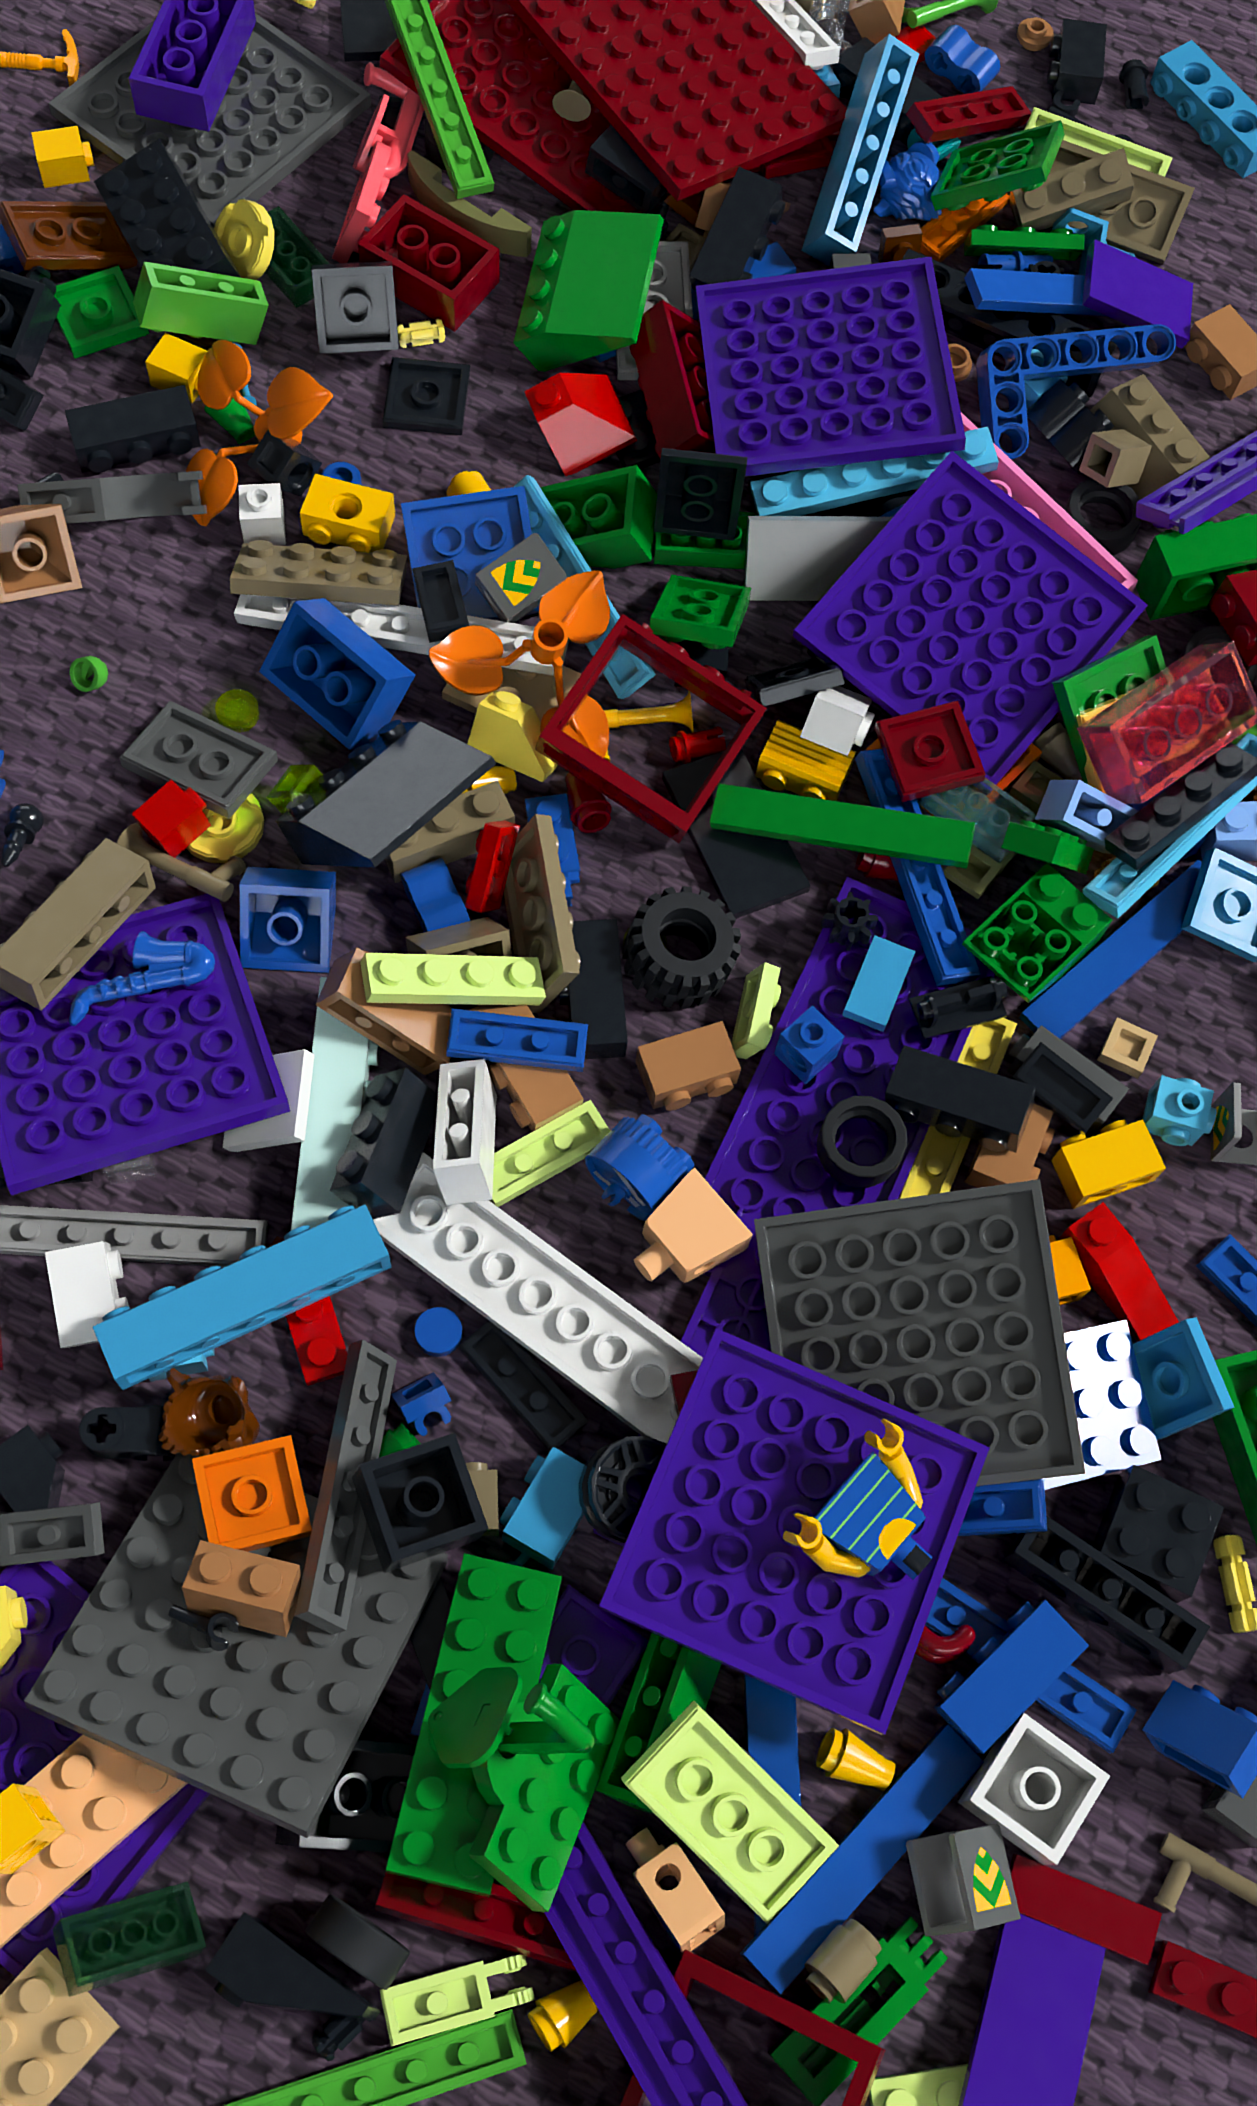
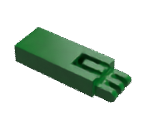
M910 1916L886 1940L883 1937L876 1938L882 1948L875 1957L877 1965L844 2004L835 1999L828 2004L819 1998L808 2011L878 2045L929 1990L924 1984L938 1971L948 1957L939 1949L926 1962L920 1958L933 1943V1940L929 1936L925 1937V1933H923L909 1946L905 1940L914 1933L919 1925ZM884 1969V1971L874 1980V1978ZM894 1980L899 1988L875 2013L859 1994L870 1984L876 1993L881 1996L888 1985ZM791 2028L768 2051V2054L813 2106H821L858 2064V2062Z

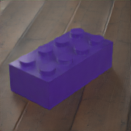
M164 0L129 76L136 115L209 132L256 24L253 0Z

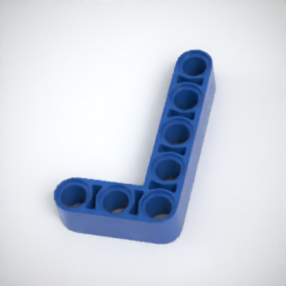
M1154 324L997 341L980 353L976 363L981 428L988 426L993 443L1001 450L999 437L1001 433L1008 435L1012 440V450L1010 453L1003 452L1011 460L1016 459L1025 453L1029 444L1024 380L1148 368L1168 359L1173 354L1176 348L1175 334L1165 325ZM1147 338L1153 339L1157 344L1156 355L1148 351L1146 346ZM1109 341L1114 342L1119 347L1120 355L1118 359L1113 358L1109 354ZM1071 345H1075L1081 351L1082 360L1080 363L1073 361L1069 353ZM1032 349H1037L1042 353L1044 358L1042 367H1038L1033 363L1031 359ZM994 352L1004 357L1006 362L1004 371L996 369L993 365L992 356ZM997 393L1007 397L1009 401L1007 412H1003L997 407Z

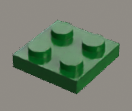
M119 265L56 285L54 297L61 304L56 321L74 359L149 334L147 328L140 327L133 304L134 296Z

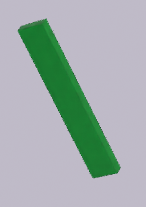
M720 783L710 818L712 829L965 869L968 867L975 833V822Z

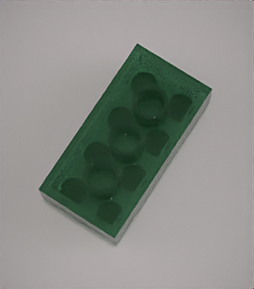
M278 206L267 212L271 217L274 228V250L265 273L297 308L314 298L312 265L330 263Z
M188 1881L61 1918L52 1929L69 1997L197 1957L206 1947Z

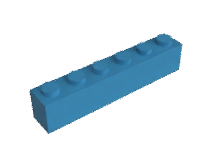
M891 34L884 37L864 55L846 110L845 119L842 123L802 247L803 252L827 266H830L832 254H855L857 252L919 57L918 52Z
M366 1204L356 1209L354 1206L340 1208L328 1217L329 1221L313 1228L308 1225L298 1227L284 1236V1241L269 1248H266L264 1245L251 1248L239 1256L240 1261L227 1267L212 1266L196 1274L194 1276L195 1281L177 1289L175 1286L159 1289L148 1297V1302L133 1309H130L128 1306L121 1307L107 1313L102 1318L103 1322L93 1326V1330L114 1380L122 1390L127 1389L392 1268L389 1253Z

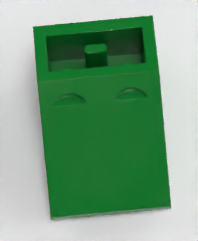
M1046 863L968 936L962 945L1029 1003L1073 968L1099 942L1113 919L1052 866Z

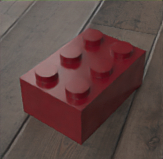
M405 194L357 243L359 263L392 261L396 298L434 320L437 318L441 319L444 326L454 332L500 282L499 248Z

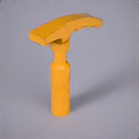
M67 29L62 30L63 40L66 41L67 47L66 57L55 56V59L43 58L40 54H18L0 51V67L28 70L50 68L55 69L56 72L68 71L69 87L78 79L79 59L74 40Z

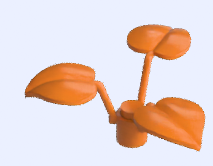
M218 340L212 344V348L207 351L198 374V394L207 407L222 410L234 398L237 403L258 416L254 424V433L259 442L267 430H269L270 434L276 438H292L301 443L302 430L321 413L333 397V394L320 385L309 373L296 367H289L278 373L269 386L267 401L270 407L265 411L260 409L239 393L250 381L251 366L246 353L238 345L227 340ZM259 444L221 448L217 455L205 448L199 450L193 456L186 468V472L202 471L203 479L198 480L201 505L207 506L206 514L193 515L200 525L207 526L210 520L229 504L235 494L238 483L237 470L234 463L226 457L254 453Z
M597 570L575 574L567 577L565 581L546 593L541 598L539 605V618L541 621L535 626L531 640H523L522 645L507 657L501 658L503 655V644L494 632L486 627L473 625L462 627L452 632L439 644L430 648L429 658L440 677L453 688L466 694L485 695L499 689L502 685L503 671L501 666H509L525 652L530 651L532 657L537 662L553 665L556 699L560 706L565 699L562 674L563 660L561 657L563 656L568 639L579 644L595 641L604 634L609 624L610 606L602 572ZM587 696L563 732L604 758L609 745L608 720L599 703L590 696ZM559 707L551 708L543 715L540 726L541 733Z

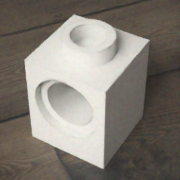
M280 483L238 485L239 519L244 543L254 540H266L273 545H286L285 511Z

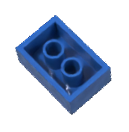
M325 598L294 601L259 670L264 677L349 750L365 744H371L379 737L378 731L391 721L416 676Z

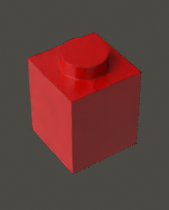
M172 779L132 813L144 833L166 854L174 858L211 826L203 813V810L207 807L203 799L191 787L183 791Z

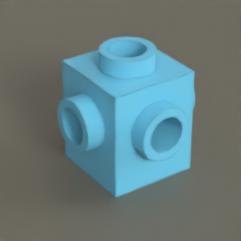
M1161 1075L1148 1092L1143 1120L1149 1133L1160 1136L1164 1142L1174 1146H1192L1204 1133L1209 1134L1213 1128L1217 1109L1211 1107L1214 1090L1201 1087L1197 1081L1192 1079H1173Z

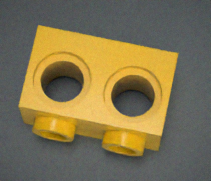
M13 1783L0 1793V1874H13L65 1832V1829L34 1787Z

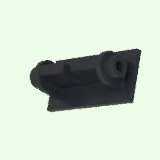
M992 976L909 998L924 1040L1007 1017L1001 998L1007 997L1006 985L1003 980L996 981Z

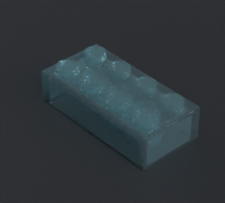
M986 777L982 782L917 799L919 805L936 817L975 822L972 844L999 864L1010 852L1001 848L1009 822L1019 824L1020 819L1034 822L1037 816Z

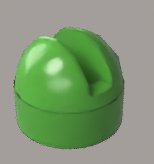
M85 656L72 662L70 678L77 689L89 692L99 689L106 683L108 669L106 664L99 658ZM94 673V678L91 682L88 678Z

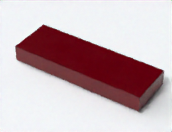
M1013 1854L1009 1869L1020 1914L1105 1947L1109 1951L1143 1965H1149L1162 1913L1018 1854Z

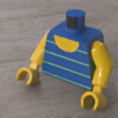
M883 1418L881 1422L885 1426V1435L882 1439L869 1430L864 1435L866 1443L879 1450L878 1456L872 1451L865 1457L814 1517L795 1513L794 1517L799 1519L802 1525L799 1535L785 1531L783 1539L790 1544L801 1547L803 1552L825 1572L857 1578L866 1574L874 1576L881 1572L891 1560L914 1580L932 1559V1556L911 1538V1535L926 1518L921 1510L923 1499L912 1465L902 1447L904 1441L903 1431L898 1425Z

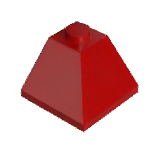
M560 372L524 391L535 418L565 476L575 474L637 441L612 383L606 374Z

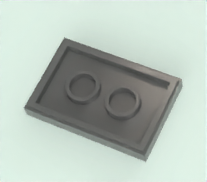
M172 701L165 705L119 757L123 768L162 787L171 779L183 791L191 787L206 803L207 809L228 819L231 818L278 761L277 751Z

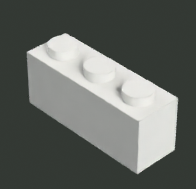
M485 1059L440 1064L433 1171L446 1205L492 1200L497 1095Z

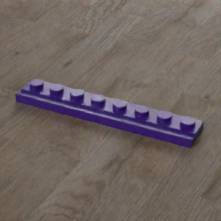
M1257 430L1137 501L1136 517L1152 523L1157 528L1170 529L1177 526L1179 527V533L1184 535L1257 490Z
M583 1821L549 1912L544 1913L652 2106H748Z

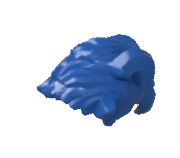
M924 140L916 142L906 152L898 153L892 157L889 163L887 160L885 161L879 179L881 200L873 209L875 214L879 217H888L893 214L895 219L900 218L901 220L916 218L918 220L930 221L931 218L938 219V215H941L942 211L941 209L934 210L931 194L943 171H939L936 166L940 155L932 143H925Z

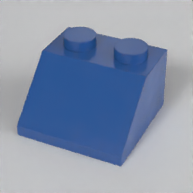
M247 867L239 884L240 962L242 967L329 973L336 910V872Z

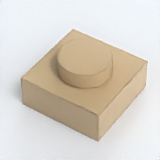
M1117 1017L1109 1030L1097 1061L1138 1079L1144 1071L1158 1035Z

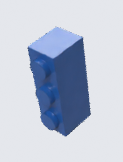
M1046 1600L1038 1602L1034 1606L1028 1601L1023 1603L1006 1621L1012 1628L999 1641L991 1636L973 1653L971 1657L977 1664L964 1677L956 1671L936 1691L942 1699L933 1708L975 1753L984 1754L1089 1646Z

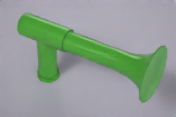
M943 0L922 7H904L902 23H907L910 28H915L972 6H978L988 14L995 10L998 0Z

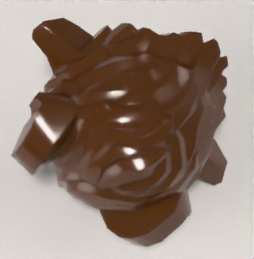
M171 1368L166 1372L167 1380L175 1392L168 1397L169 1400L163 1407L165 1411L162 1416L164 1423L161 1427L162 1432L158 1436L159 1440L163 1442L162 1449L170 1450L172 1454L180 1452L182 1455L205 1456L253 1444L258 1436L260 1425L248 1405V1390L243 1380L233 1375L225 1379L221 1374L192 1378L180 1373L175 1368Z

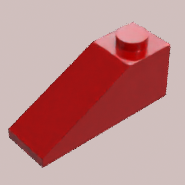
M1104 1202L1069 1226L1058 1238V1240L1072 1237L1089 1284L1119 1321L1127 1320L1129 1332L1136 1342L1179 1322L1133 1237Z

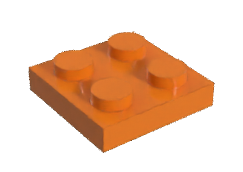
M291 1435L192 1458L208 1542L249 1552L311 1536L312 1527Z

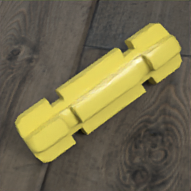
M1240 1535L1218 1537L1214 1540L1213 1544L1216 1558L1222 1560V1566H1218L1226 1605H1231L1232 1612L1228 1613L1231 1628L1236 1633L1256 1631L1257 1608H1252V1602L1256 1600L1248 1564L1246 1561L1242 1562L1241 1555H1245L1242 1538Z

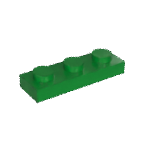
M981 225L971 229L965 239L964 256L980 257L983 253L989 255H1011L1013 251H1020L1022 255H1050L1053 257V260L1076 261L1084 251L1085 234H1073V231L1067 228L1054 229L1050 233L1036 232V229L1033 227H1017L1013 231L998 230V227L994 225Z

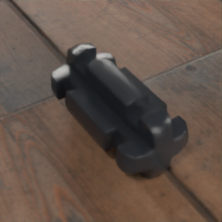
M333 2015L322 2026L324 2031L320 2035L318 2033L313 2035L312 2044L325 2060H333L335 2058L334 2052L338 2048L342 2051L364 2029L362 2023L365 2019Z

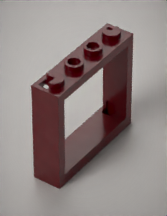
M622 614L540 734L535 750L675 842L680 843L767 708L750 697L752 692L745 689L738 690L726 682L724 676L717 669L708 665H700L691 659L688 652L674 642L667 643L653 634L652 629L645 622L641 626ZM620 647L634 654L741 725L685 811L563 732Z
M685 1949L674 1979L686 1999L694 1980H697L858 2062L842 2106H865L886 2049ZM634 2073L620 2106H643L646 2095Z

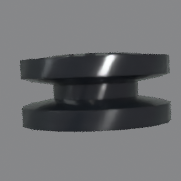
M649 1436L625 1437L597 1449L585 1463L579 1480L580 1506L588 1523L601 1536L621 1544L626 1542L667 1445L666 1443ZM630 1477L635 1478L642 1488V1495L637 1503L633 1502L626 1492V1485Z

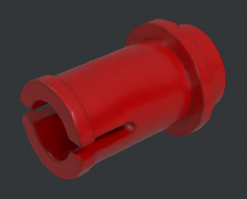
M718 726L713 729L688 734L683 730L678 731L676 736L670 737L669 740L673 760L675 762L682 761L683 764H687L693 758L724 751L726 749L725 737L718 738V735L723 734L721 727Z

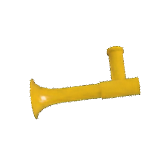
M690 691L681 701L671 705L626 710H604L609 729L627 725L675 722L687 726L692 733L694 732ZM607 749L604 759L610 762V756L608 755Z

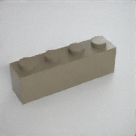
M105 838L94 851L89 852L83 858L81 864L65 881H61L55 887L51 896L36 911L31 912L25 918L23 925L6 942L0 944V988L42 1011L156 888L149 860Z

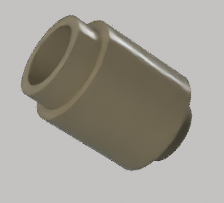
M849 1919L844 1926L837 1925L805 1962V1968L810 1974L806 1978V1983L824 2002L830 2004L835 1999L844 2004L877 1965L875 1957L882 1950L881 1945L862 1924L854 1919Z

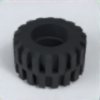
M682 886L680 892L677 893L674 887L665 888L661 896L657 893L652 894L648 897L646 904L642 903L637 910L624 940L625 945L622 949V958L627 959L624 965L626 974L635 975L632 981L633 986L637 990L642 987L647 990L645 997L652 1002L657 997L663 1000L662 1006L669 1008L672 1007L674 1002L679 1003L680 1009L690 1008L693 1001L700 1006L707 1003L710 995L715 997L720 992L733 970L741 951V945L738 944L741 938L740 928H732L736 921L732 912L724 913L723 908L725 904L721 900L717 899L713 902L708 899L710 893L701 890L698 895L692 893V887ZM668 935L685 937L697 945L703 958L693 961L677 958L664 947L661 937Z

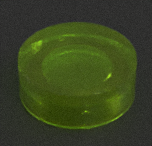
M242 689L229 690L223 693L216 702L215 711L219 724L235 732L241 733L250 730L259 719L257 700L248 691Z

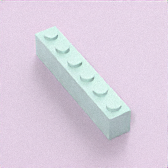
M327 977L320 978L319 995ZM318 1006L312 1053L315 1055L305 1141L301 1142L291 1231L306 1225L311 1228L329 1221L328 1217L336 1210L349 1206L332 1193L330 1188L337 1173V1163L344 1155L352 1135V1125L360 1115L367 1097L366 1090L371 1082L368 1081L370 1065L378 1066L380 1055L379 1045Z

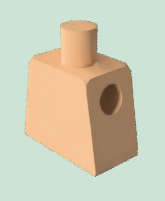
M694 1168L645 1221L642 1234L651 1246L634 1259V1263L642 1275L651 1282L670 1267L677 1277L686 1283L748 1248L753 1234Z

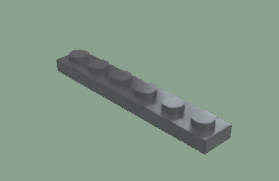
M363 1339L349 1345L294 1615L332 1635L347 1630L367 1524L352 1476L359 1464L379 1458L397 1363L396 1359Z

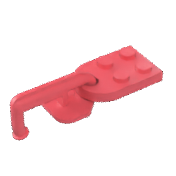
M372 62L366 65L364 71L365 86L375 85L403 99L394 129L392 130L380 124L389 100L388 95H382L359 146L353 168L361 172V175L352 195L332 255V259L341 264L348 262L353 251L358 253L357 243L368 233L364 228L371 229L374 226L381 209L375 201L376 199L382 200L390 179L404 171L408 162L407 154L412 150L424 112L422 102L417 93L386 70L375 67Z

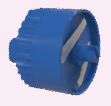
M641 1114L637 1120L629 1117L621 1119L585 1157L588 1171L604 1190L602 1199L604 1200L611 1196L608 1205L615 1206L624 1198L631 1204L627 1211L643 1221L648 1219L695 1166L688 1153L679 1147H671L660 1136L662 1134L661 1127L655 1120L645 1114Z

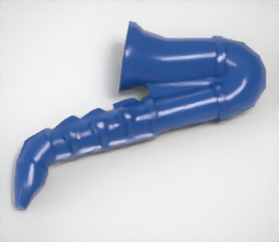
M141 931L137 936L133 949V968L136 970L149 969L143 973L141 971L131 973L125 978L117 976L110 981L103 979L95 986L90 985L79 990L72 1002L69 1024L76 1026L86 1016L89 1006L93 1003L151 993L157 989L181 985L187 987L204 981L214 970V954L205 945L193 941H162L151 937L145 931Z

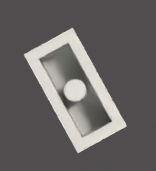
M841 686L819 691L814 699L800 737L848 756L853 745L861 747L875 716L874 713L868 711L872 700Z
M101 1241L45 1252L60 1348H70L98 1342L93 1326L102 1323V1318L107 1313L117 1308L129 1307L127 1298H119L116 1279L123 1278L119 1251H111L110 1244Z

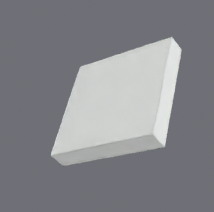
M302 1049L273 1055L288 1099L290 1112L225 1131L224 1149L240 1152L305 1141L315 1054Z

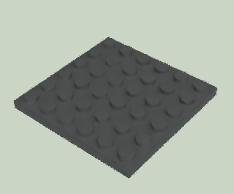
M255 13L256 24L209 132L136 115L129 76L154 21L48 104L52 116L67 127L78 126L79 134L82 138L89 141L90 144L118 164H121L157 139H160L179 166L214 228L216 220L225 206L229 203L235 204L240 199L257 202L371 106V94Z
M1040 1179L754 1219L770 1344L773 1353L990 1447L976 1486L1086 1474Z
M178 1452L24 1700L27 1709L308 1838L448 1563V1554L443 1552L384 1573L368 1524H366L346 1631L332 1635L296 1616L293 1617L287 1638L243 1626L238 1627V1632H233L227 1627L222 1626L215 1628L213 1632L216 1636L226 1639L229 1642V1646L223 1651H215L209 1647L206 1641V1634L168 1615L170 1608L174 1604L187 1609L182 1586L200 1540L208 1542L192 1458L201 1456L182 1455ZM304 1492L311 1527H313L318 1498ZM310 1536L249 1552L300 1565L302 1579Z

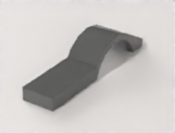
M202 471L17 484L20 505L61 504L66 523L207 513V506L201 505L198 480L203 479Z
M100 1502L0 1513V1566L88 1557L105 1553Z

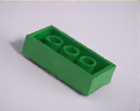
M739 512L735 541L655 532L654 564L745 569L748 516H757V513Z
M1020 819L1019 824L1009 822L1001 847L1029 858L1082 874L1087 873L1094 852V848L1086 846L1087 840Z

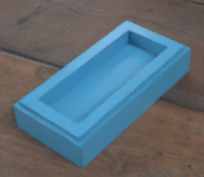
M874 935L842 1016L884 1032L916 951Z

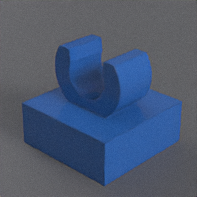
M434 1372L391 1394L408 1424L412 1422L415 1429L422 1436L428 1434L427 1428L423 1423L426 1414L433 1411L438 1412L445 1424L451 1421L450 1413L445 1407V1404L451 1402V1399L444 1384Z

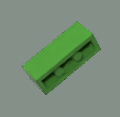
M145 261L143 262L133 300L141 328H147L154 332L166 331L186 334L193 338L206 337L252 345L257 344L269 306L261 282L258 280Z

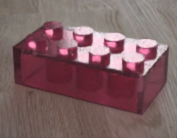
M1234 641L1199 645L1079 726L1077 730L1106 794L1124 804H1143L1256 725L1257 697Z

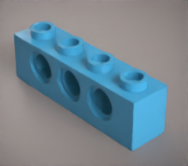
M1193 40L1160 56L1150 81L1154 92L1159 97H1164L1176 110L1178 117L1183 121H1187L1199 133L1201 140L1205 144L1211 145L1223 158L1228 168L1234 169L1242 178L1256 172L1257 105Z

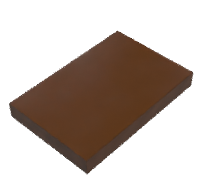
M0 201L1 223L24 270H30L34 266H41L45 270L109 269L118 265L120 269H128L137 265L135 255L105 202Z

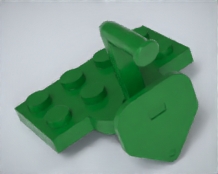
M548 1664L540 1683L531 1689L525 1702H517L522 1691L523 1680L516 1670L511 1667L485 1668L474 1675L431 1712L428 1719L429 1728L441 1762L448 1768H472L478 1791L489 1805L469 1856L532 1911L549 1912L609 1754L620 1719L563 1664Z

